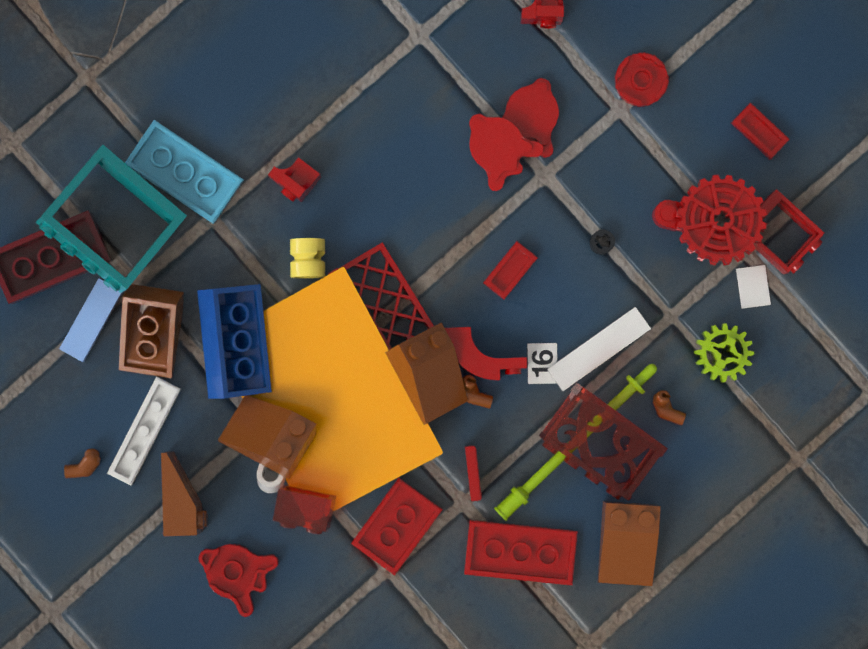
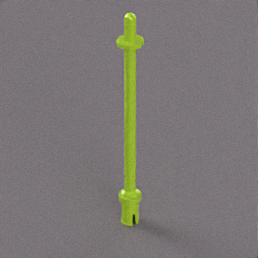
M649 364L634 379L627 375L626 380L629 384L524 485L516 488L513 487L510 490L511 493L494 508L497 513L507 521L522 504L526 505L529 494L636 391L642 395L645 393L641 386L656 373V365Z

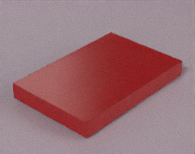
M398 478L351 544L395 576L443 509L401 478Z

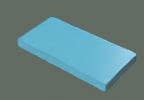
M153 120L125 162L136 173L212 224L216 223L244 181V179L156 120Z

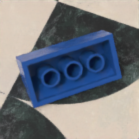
M261 284L197 290L208 399H225L272 392Z

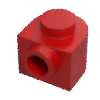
M673 200L660 202L652 213L654 223L660 228L676 231L677 222L680 221V219L676 218L678 208H683L680 202Z

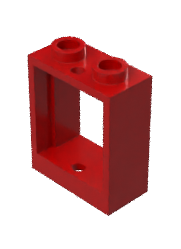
M776 189L760 205L761 209H765L768 215L777 205L810 237L786 263L762 242L758 245L754 244V246L783 275L789 273V271L794 274L804 263L801 258L808 251L812 254L823 243L820 238L824 232Z

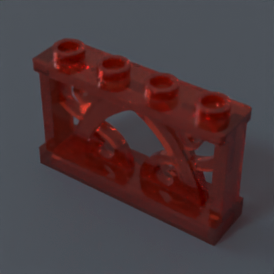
M576 382L570 390V395L543 432L541 431L539 434L544 440L542 446L553 454H556L557 451L564 454L566 457L563 461L577 470L579 466L585 469L587 472L584 476L597 485L600 481L608 486L605 491L617 500L622 496L629 501L632 497L631 495L655 462L664 455L668 448ZM582 399L583 402L580 406L577 420L567 418L578 401ZM596 415L601 416L602 421L600 425L591 426L587 424L588 420L594 423L593 418ZM613 423L618 425L613 435V443L618 454L606 457H592L587 442V430L590 432H601L611 427ZM566 424L575 425L576 431L567 430L563 433L570 435V441L568 443L560 442L557 437L558 429ZM623 436H628L630 442L624 444L627 448L624 451L620 445V439ZM578 447L581 459L569 450ZM649 448V452L638 467H636L632 459ZM627 462L631 470L630 478L626 482L618 483L614 480L613 474L616 471H620L622 476H624L625 469L621 464ZM594 468H606L605 476Z

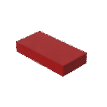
M751 102L731 122L769 160L790 140Z
M516 241L483 284L504 300L538 257Z
M474 445L465 446L471 501H479L482 499L476 447Z

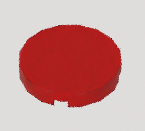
M645 52L626 57L618 66L615 74V88L619 96L628 104L637 107L650 106L657 102L666 92L669 83L664 63L655 55Z

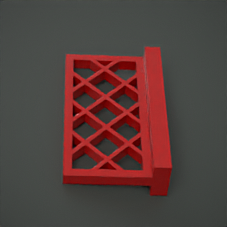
M383 242L342 266L345 267L346 271L352 267L364 269L361 284L353 282L355 287L360 288V297L363 289L378 292L375 307L364 305L367 310L374 311L371 318L388 350L392 349L389 345L391 335L403 337L406 340L414 337L411 335L414 321L424 323L428 329L434 327ZM379 251L386 260L384 270L369 266L371 256ZM366 259L365 265L358 264ZM388 265L392 272L387 271ZM337 268V269L333 270L332 272L328 273V275L331 274V273H333L334 271L340 269V268ZM367 270L382 274L379 288L364 285ZM386 275L397 278L400 283L398 293L383 289ZM402 288L407 295L401 294ZM381 294L396 297L393 311L378 308ZM400 298L412 302L414 306L412 316L397 312ZM416 311L418 312L421 318L415 317ZM377 312L392 315L389 330L378 327L375 322ZM396 316L411 320L407 334L392 331ZM382 332L388 334L387 340L382 334Z

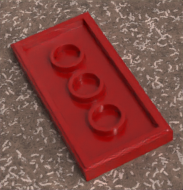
M469 520L464 574L572 585L578 531Z

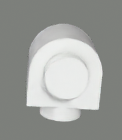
M259 464L257 470L259 488L266 493L278 492L283 487L286 477Z

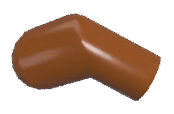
M465 375L462 379L468 403L490 409L493 396L480 393L475 377Z
M658 391L653 397V405L657 415L661 419L682 426L686 413L673 409L669 399L671 396L667 391Z
M88 449L85 451V456L79 464L65 465V478L88 477L92 475L100 464L98 450Z

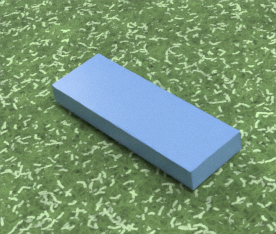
M98 278L59 348L81 362H85L123 292L114 291L111 287L108 288L103 283L104 280Z

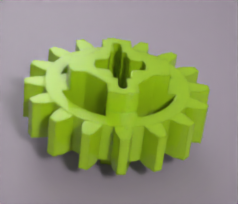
M727 323L721 325V330L716 325L711 326V334L707 331L702 332L705 338L704 341L696 340V343L701 348L694 351V354L700 355L701 359L695 363L696 365H704L701 371L702 374L711 372V380H715L717 376H720V381L726 382L727 376H729L732 381L737 380V372L741 375L746 374L743 368L744 365H752L747 360V357L754 355V352L748 351L747 347L753 343L752 341H744L746 332L737 334L738 326L736 325L728 330ZM725 335L722 342H711L714 337ZM736 341H737L738 344L740 345L741 354L738 353L737 350H736V347H735ZM727 347L726 352L733 357L720 359L721 353L716 349ZM706 352L710 353L712 356V365L709 363L707 359ZM728 363L737 364L736 367L729 371H722Z

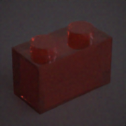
M283 485L278 489L273 521L280 522V526L284 528L294 529L296 526L305 527L306 532L322 534V531L326 532L331 526L336 496Z

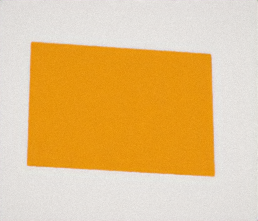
M345 267L334 271L263 311L272 392L248 396L291 410L316 423V435L291 478H286L308 523L315 522L443 454L429 424L423 425L385 353L389 350Z

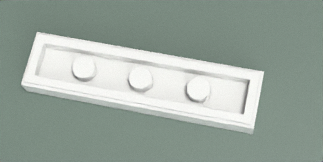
M634 307L547 370L560 389L564 391L651 328L637 308Z
M159 377L155 378L107 474L131 486L133 485L181 388Z

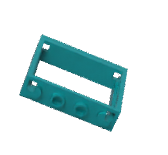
M102 145L36 223L45 232L44 235L50 239L54 237L61 243L60 247L64 252L72 257L75 255L83 261L82 266L92 274L97 273L104 279L103 283L108 288L111 287L114 291L122 293L129 288L187 215L106 146ZM97 164L168 223L167 227L125 277L52 217Z

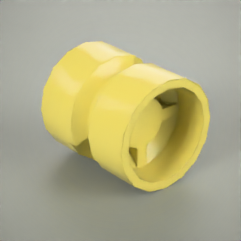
M290 239V255L294 257V260L290 262V277L305 279L324 278L325 262L321 260V257L325 255V239Z

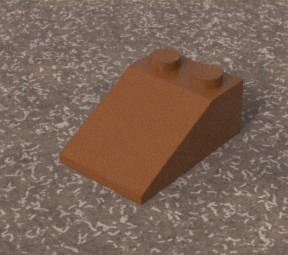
M135 284L129 286L122 297L119 370L166 378L173 377L182 322L184 292Z
M442 323L385 352L423 425L468 402L455 347Z
M247 395L244 396L218 441L290 479L316 435V423L291 410Z
M175 452L161 453L163 536L198 535L203 532L204 527H207V510H203L202 503Z
M603 501L598 583L653 585L661 506Z

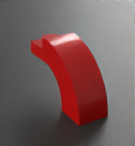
M471 327L445 328L455 347L459 365L477 377L487 380H500V370L505 369V375L521 374V369L527 368V357L492 358L481 353L472 340Z

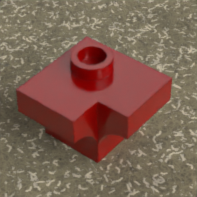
M535 0L532 5L522 8L521 24H540V27L545 29L556 28V25H561L564 17L563 0Z
M299 157L291 167L279 169L274 166L268 174L273 181L283 188L281 193L292 202L296 198L303 202L321 178V175Z

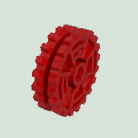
M713 175L710 181H707L705 178L701 179L698 187L692 185L688 189V196H683L680 202L683 208H678L676 218L680 219L677 222L676 231L682 232L679 240L681 244L687 243L689 246L686 251L689 254L694 252L698 254L697 260L702 262L704 259H708L710 265L714 266L718 261H722L724 266L730 265L732 259L740 262L745 258L744 253L750 255L756 249L754 244L758 245L763 239L760 233L766 230L767 223L763 222L762 219L767 216V211L761 209L760 205L764 201L762 197H755L756 189L753 186L749 188L744 186L745 180L740 178L735 182L732 175H726L725 179H720L719 175ZM719 214L725 216L724 220H728L722 227L717 225L718 221H714Z

